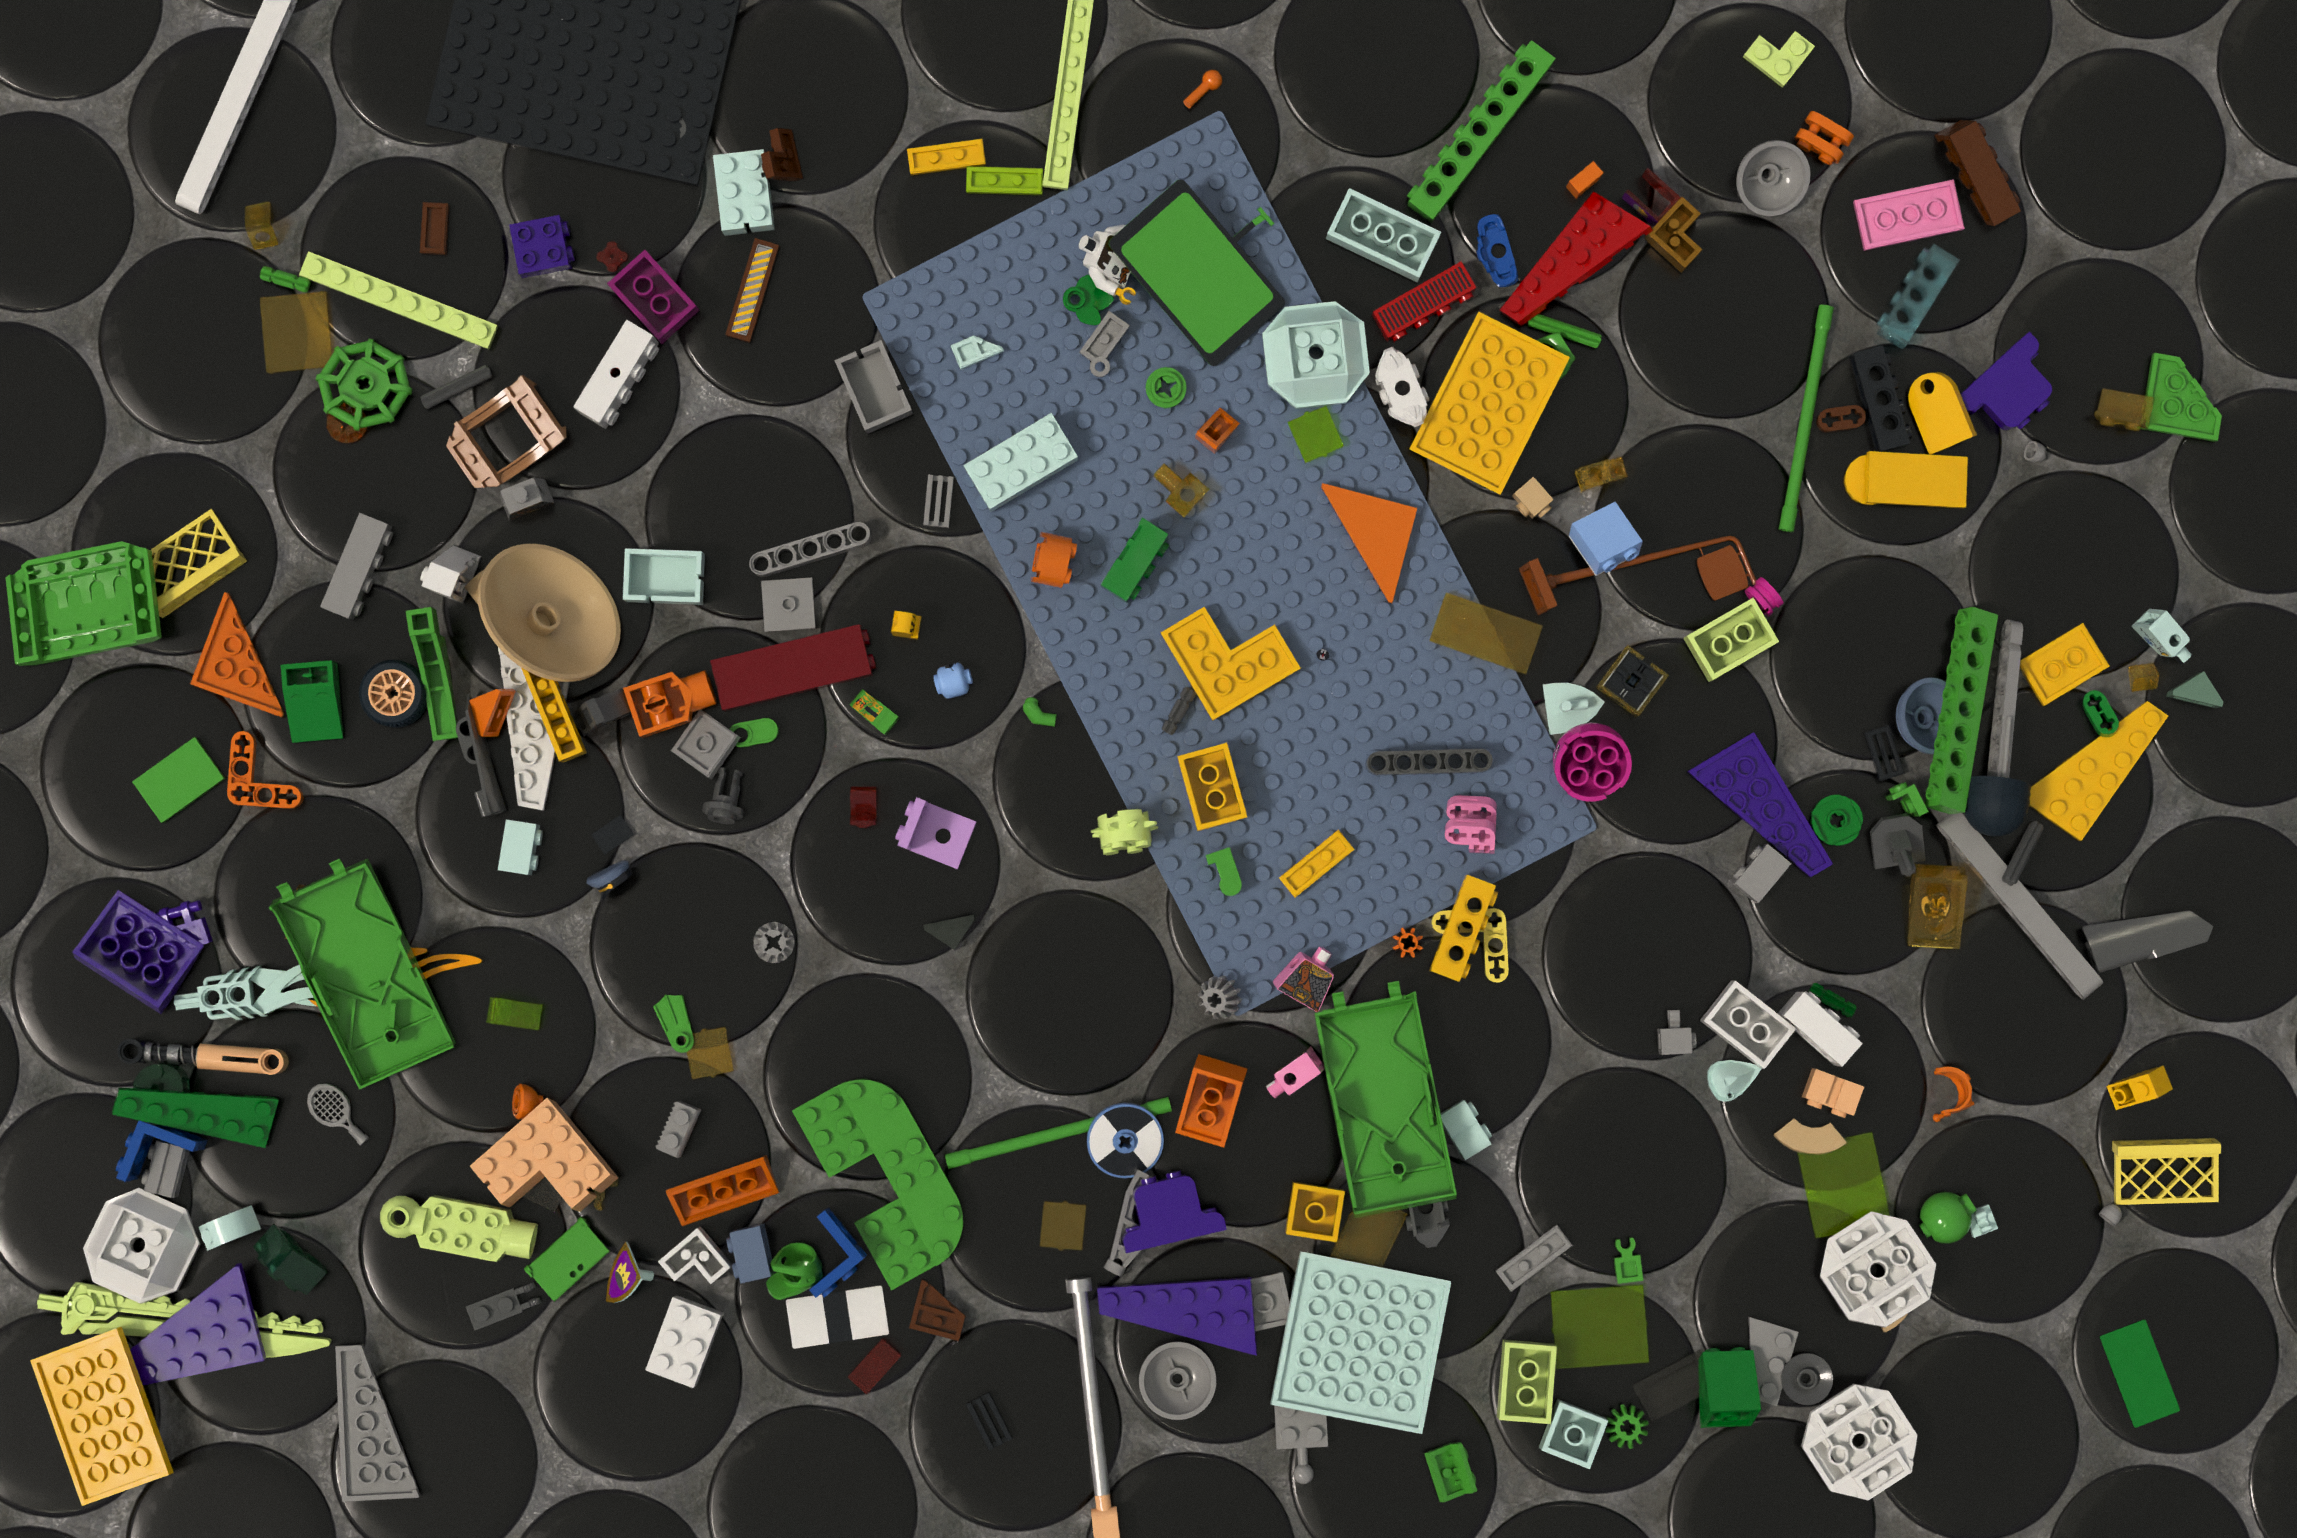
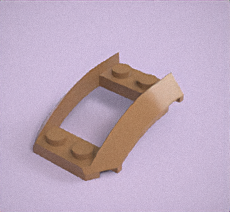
M521 375L517 381L506 387L483 406L454 423L455 427L452 436H449L446 447L474 488L498 487L538 461L567 438L566 426H560L534 388L537 384L524 375ZM513 404L539 443L497 472L471 435V432Z

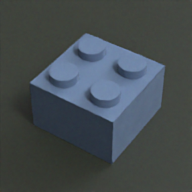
M764 1223L734 1229L729 1233V1238H726L729 1253H734L735 1263H732V1269L735 1279H740V1284L771 1277L775 1274L770 1268L772 1255Z

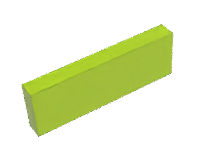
M967 166L966 193L1042 195L1043 168Z

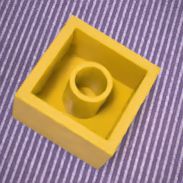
M1293 1182L1285 1233L1287 1235L1337 1242L1345 1191L1343 1189Z

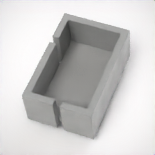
M882 340L860 349L864 356L862 359H859L855 351L834 360L866 434L913 415Z

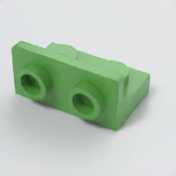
M1902 782L1890 788L1891 794L1885 796L1887 801L1895 800L1902 796L1903 800L1900 803L1907 814L1910 813L1912 817L1921 816L1929 812L1915 784L1907 785L1906 782Z

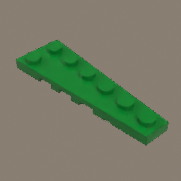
M118 1088L112 1115L265 1148L279 1099L270 1096H233L220 1093L216 1095L204 1094L203 1092L183 1093L169 1090Z

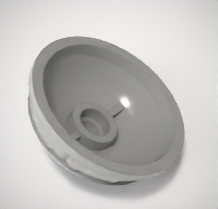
M1772 140L1761 143L1750 150L1740 163L1736 178L1740 199L1750 210L1763 216L1784 214L1797 206L1805 196L1810 183V166L1804 153L1789 142ZM1765 169H1768L1769 172L1767 176L1763 177L1762 172Z
M1170 1342L1157 1347L1146 1357L1140 1369L1139 1388L1145 1403L1156 1414L1167 1419L1183 1420L1196 1416L1211 1402L1216 1389V1373L1211 1360L1201 1349L1185 1342ZM1175 1374L1182 1376L1183 1379L1180 1383L1173 1381L1172 1378Z

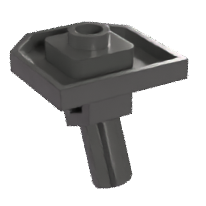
M1907 813L1881 817L1871 829L1870 837L1875 869L1899 865L1901 874L1910 877L1916 872L1914 863L1926 861L1922 825Z

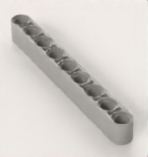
M1963 813L1948 814L1936 825L1943 836L2081 999L2087 998L2103 984L2100 976L2023 884L2018 880L2016 884L2009 886L2002 881L2008 866L1982 835L1968 823Z

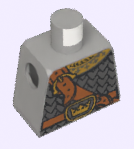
M534 477L500 491V499L509 521L554 504L547 482L541 478Z

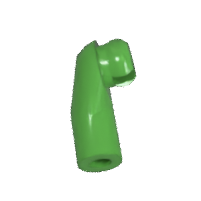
M1029 697L1025 700L1023 711L1033 724L1055 727L1056 714L1042 712L1038 706V700L1034 697Z

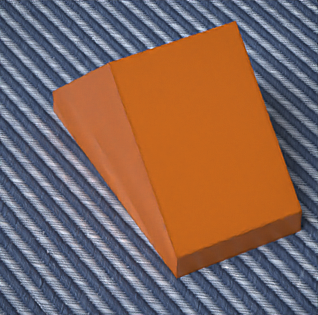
M1219 408L1197 431L1195 439L1216 454L1240 423L1222 408Z
M495 689L469 700L478 735L481 737H498L516 691L514 689Z

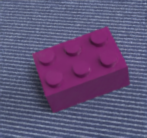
M646 250L642 251L607 283L661 344L699 311L691 299Z

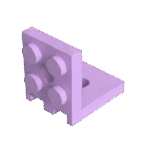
M916 797L915 802L910 801L906 809L905 815L908 816L906 825H900L895 839L899 840L898 846L958 869L975 828L976 821ZM940 829H947L951 834L950 840L945 844L939 843L936 839V833Z

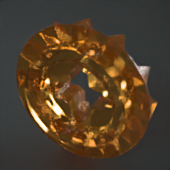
M343 403L339 407L355 416L356 409L348 404ZM331 414L327 416L326 428L331 437L338 442L353 443L359 440L366 432L367 427L356 431L352 426H347L343 432V425L337 421L338 418Z

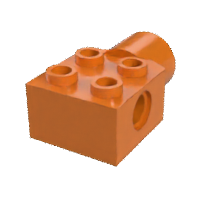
M706 670L683 678H679L675 673L669 672L623 688L636 729L641 738L692 721L693 712L717 704Z

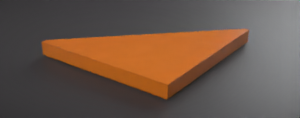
M1322 483L1321 489L1327 496L1386 600L1392 604L1417 508Z
M224 592L190 684L284 718L285 713L231 595Z

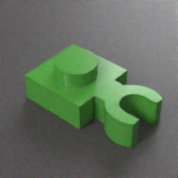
M1629 1237L1630 1245L1627 1248L1621 1247L1620 1239L1615 1240V1247L1621 1254V1257H1614L1617 1284L1643 1281L1640 1255L1632 1254V1251L1635 1249L1633 1237Z

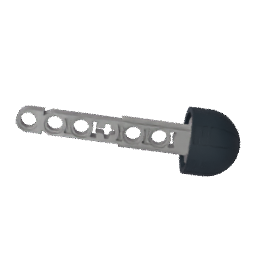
M2006 620L2001 629V648L1998 657L1987 776L1971 777L1964 813L1968 823L1976 831L1988 836H2004L2018 829L2027 816L2030 804L2031 784L2009 778L2021 658L2020 645H2022L2023 625L2021 622Z

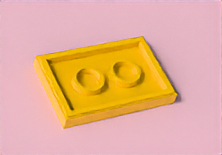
M2084 623L2079 624L2020 660V670L2042 706L2047 705L2110 667Z

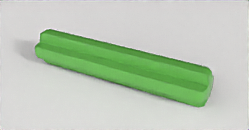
M1537 314L1528 321V326L1551 334L1560 332L1563 338L1594 348L1599 347L1602 339L1601 334Z

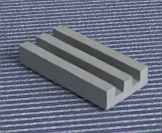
M928 474L924 526L949 528L954 477ZM933 481H938L934 521H929ZM943 482H948L944 522H939Z

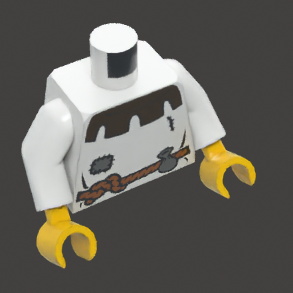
M1126 225L1107 227L1104 232L1096 231L1093 238L1087 235L1083 236L1079 242V249L1087 252L1083 265L1089 269V275L1095 286L1112 296L1118 295L1121 303L1125 305L1130 304L1131 301L1125 299L1123 294L1130 293L1133 296L1136 295L1133 288H1125L1131 272L1109 247V240Z

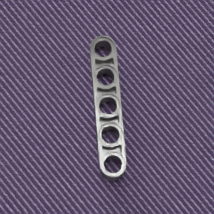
M855 522L757 552L750 558L749 565L757 576L767 577L864 547L871 541V531L866 524ZM858 528L866 530V537L862 541H855L853 539V532ZM832 536H839L842 539L840 547L833 549L828 545L829 539ZM809 543L817 545V552L813 556H806L804 553V548ZM784 551H791L793 554L791 562L787 564L781 563L780 554ZM760 558L768 560V567L764 571H757L755 568L756 561Z

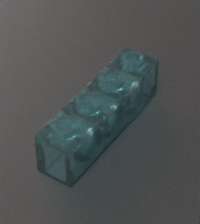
M1935 244L1929 249L1924 247L1916 260L1920 262L1915 271L1911 269L1903 280L1906 283L1905 288L1902 292L1897 291L1890 301V304L1893 305L1890 312H1884L1876 324L1880 327L1876 334L1900 349L1907 346L1959 262L1958 258ZM1924 268L1933 270L1935 274L1933 280H1928L1924 277ZM1913 289L1918 290L1921 293V301L1912 300L1910 291ZM1897 311H1904L1908 315L1907 323H1902L1897 319Z

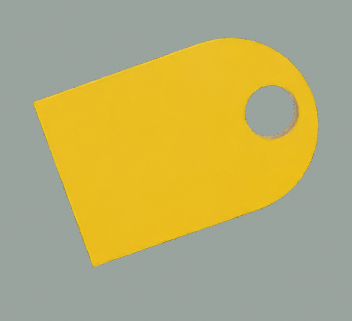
M1932 372L1921 375L1913 382L1908 395L1909 406L1929 455L1977 436L1959 389L1948 375ZM1927 379L1931 380L1934 384L1932 393H1928L1925 390L1924 384Z

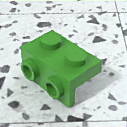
M1461 1442L1448 1443L1424 1453L1440 1502H1447L1461 1495L1477 1492L1476 1477L1470 1469L1468 1453Z

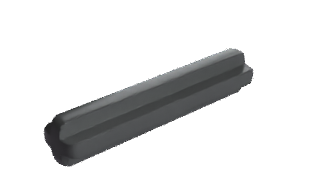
M487 365L475 369L420 397L422 404L426 409H429L493 377L492 372Z
M2038 821L2029 823L2002 877V881L2009 886L2017 883L2044 830V826Z

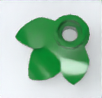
M1090 275L1081 277L1076 286L1068 288L1063 294L1065 308L1075 312L1080 322L1094 326L1099 325L1101 322L1099 311L1106 309L1114 300L1112 295L1095 286ZM1072 296H1079L1080 302L1073 304L1070 301Z

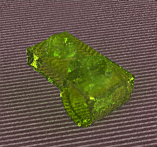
M490 997L486 1022L539 1030L543 1005Z

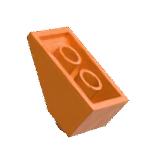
M1198 1054L1175 1133L1224 1148L1247 1068Z

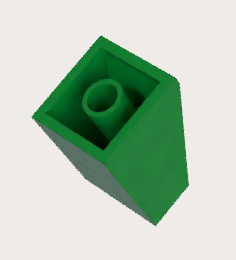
M1738 1347L1730 1351H1720V1349L1712 1348L1702 1352L1698 1360L1700 1427L1751 1426L1761 1411L1754 1351Z

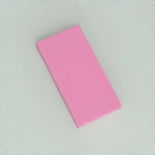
M1954 179L1853 201L1864 251L1965 229Z

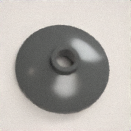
M1811 1353L1799 1354L1791 1358L1784 1366L1781 1375L1782 1387L1786 1395L1794 1402L1802 1405H1813L1825 1399L1831 1391L1833 1374L1828 1363L1821 1357ZM1805 1373L1809 1374V1381L1803 1383L1801 1376Z

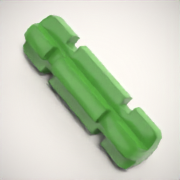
M263 266L261 269L260 278L264 281H273L274 284L291 289L296 288L302 292H308L310 280L301 276L298 278L294 274L281 270L275 271L267 266Z

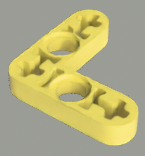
M1490 908L1487 909L1485 915L1491 917L1494 912L1496 917H1501V922H1498L1496 927H1492V923H1487L1484 931L1479 930V932H1483L1485 975L1488 980L1498 983L1506 979L1509 971L1506 917L1501 910ZM1469 909V911H1471V912H1473V913H1476V912H1478V911L1480 910V909ZM1452 910L1439 911L1433 915L1431 925L1436 932L1444 933V930H1441V926L1436 925V920L1440 919V915H1445V919L1449 920ZM1462 923L1459 924V933L1472 932V928L1468 929L1463 927ZM1492 938H1498L1502 942V949L1498 953H1493L1488 948V943ZM1503 955L1504 961L1498 960V966L1503 968L1504 972L1499 974V978L1496 979L1494 974L1489 972L1490 969L1494 968V960L1488 961V956L1498 957Z

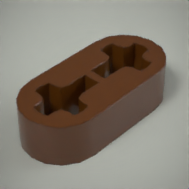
M1858 405L1828 408L1818 414L1816 424L1820 431L1825 433L1859 428L1865 422L1866 414L1863 408ZM1851 410L1856 415H1860V418L1856 420V424H1853L1852 420H1843V417L1851 414ZM1826 414H1829L1830 418L1839 419V421L1833 422L1831 427H1828L1827 423H1822V419L1826 417Z

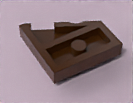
M922 1279L909 1328L959 1341L966 1315L930 1283Z

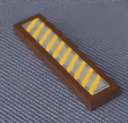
M757 238L754 239L725 334L726 336L751 343L780 248L779 245Z

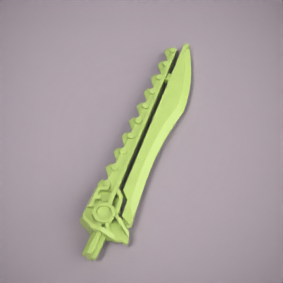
M76 1281L64 1297L40 1293L37 1300V1308L62 1312L61 1334L63 1335L73 1334L77 1329L82 1334H103L122 1327L125 1336L146 1337L166 1320L119 1315L110 1322H87L86 1320H107L117 1312L171 1317L188 1304L190 1300L185 1298L176 1304H172L171 1298L165 1295L154 1301L151 1300L140 1304L100 1285ZM254 1310L258 1327L272 1329V1332L259 1330L266 1358L313 1351L327 1347L332 1342L330 1338L283 1333L284 1330L314 1334L322 1333L323 1325L318 1319L302 1324L300 1318L293 1315L284 1321H280L279 1315L274 1312L260 1318Z

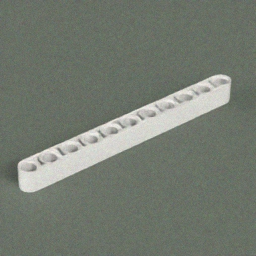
M263 0L179 188L175 200L177 205L197 214H201L205 210L298 0Z

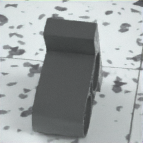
M621 688L597 699L592 698L585 701L573 713V716L583 736H586L600 727L631 714L624 690Z

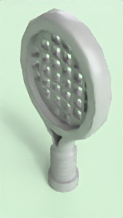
M326 1083L318 1084L310 1090L307 1104L310 1113L318 1122L329 1127L346 1128L360 1146L369 1139L366 1134L351 1122L350 1101L341 1089Z

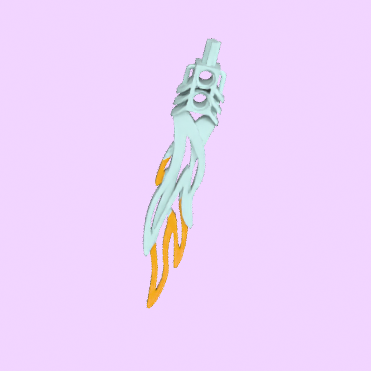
M411 948L415 957L428 952V949ZM439 954L423 959L418 964L420 967H423L428 963L438 960H460L424 972L423 975L427 979L443 971L480 964L483 960L475 956L463 954ZM300 965L287 971L261 968L262 966H256L252 971H248L249 967L243 968L238 973H235L236 969H232L223 975L206 977L203 980V986L197 987L198 992L174 995L176 1011L200 1007V1012H207V1017L211 1020L230 1017L235 1020H243L240 1016L252 1019L255 1018L253 1014L267 1017V1014L292 1003L307 1006L318 1005L315 1000H310V998L314 997L309 987L283 992L290 985L305 980L301 973ZM220 980L218 984L208 985L210 981ZM253 982L265 989L256 1001ZM238 987L245 991V997L240 1002L234 998V991ZM211 991H216L219 994V1001L216 1005H212L208 1000V995ZM222 1010L225 1013L213 1015L212 1011Z

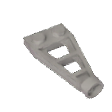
M1138 1169L1125 1192L1111 1254L1103 1267L1122 1277L1130 1262L1141 1251L1125 1253L1124 1246L1121 1243L1125 1228L1138 1225L1132 1219L1135 1205L1133 1191L1136 1186L1141 1184V1179L1152 1177ZM1114 1259H1121L1122 1265L1115 1262Z

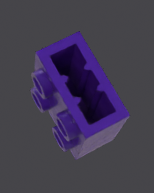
M560 215L509 225L518 274L521 278L572 269L571 261H575L573 248L568 246L566 239L567 236H570L567 221L563 222Z

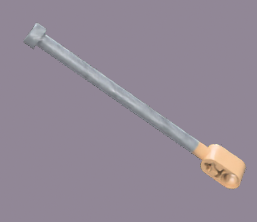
M1091 1277L1072 1278L1066 1280L1067 1293H1072L1096 1503V1508L1091 1509L1094 1538H1120L1117 1506H1111L1088 1291L1093 1290Z

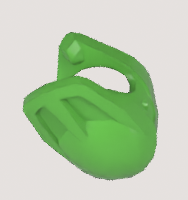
M791 1243L784 1246L770 1263L771 1271L776 1273L766 1281V1285L770 1295L777 1300L798 1295L816 1285L823 1278L822 1263L815 1250L805 1243ZM785 1256V1263L782 1264L781 1260Z

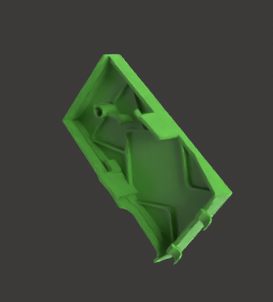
M1399 981L1388 983L1390 998L1346 1006L1342 991L1332 993L1333 1009L1315 1013V1023L1354 1218L1453 1200L1457 1197L1417 1003V994L1415 991L1406 996L1401 995Z

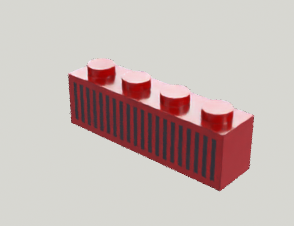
M1461 261L1373 311L1372 317L1385 340L1393 339L1396 342L1407 335L1406 330L1413 326L1419 329L1429 323L1428 318L1437 313L1438 317L1442 316L1452 309L1450 305L1459 301L1460 304H1463L1473 298L1472 293L1475 292L1477 287Z

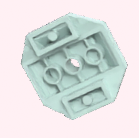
M1336 301L1284 307L1262 333L1268 386L1295 409L1346 404L1370 373L1364 322ZM1313 347H1319L1323 351V356L1320 359H1313L1309 355V350Z

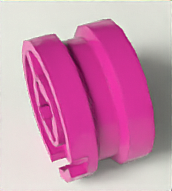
M1760 577L1755 581L1756 584L1753 587L1749 586L1745 590V594L1749 600L1754 598L1763 615L1769 617L1773 613V609L1775 607L1779 608L1784 602L1777 591L1764 578Z

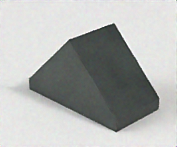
M975 915L923 926L925 931L956 950L976 919Z

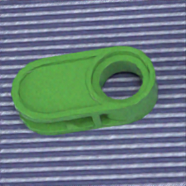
M769 718L737 723L730 728L732 732H735L738 728H744L748 733L747 740L742 743L737 742L735 745L737 747L769 743L774 741L779 734L777 723Z

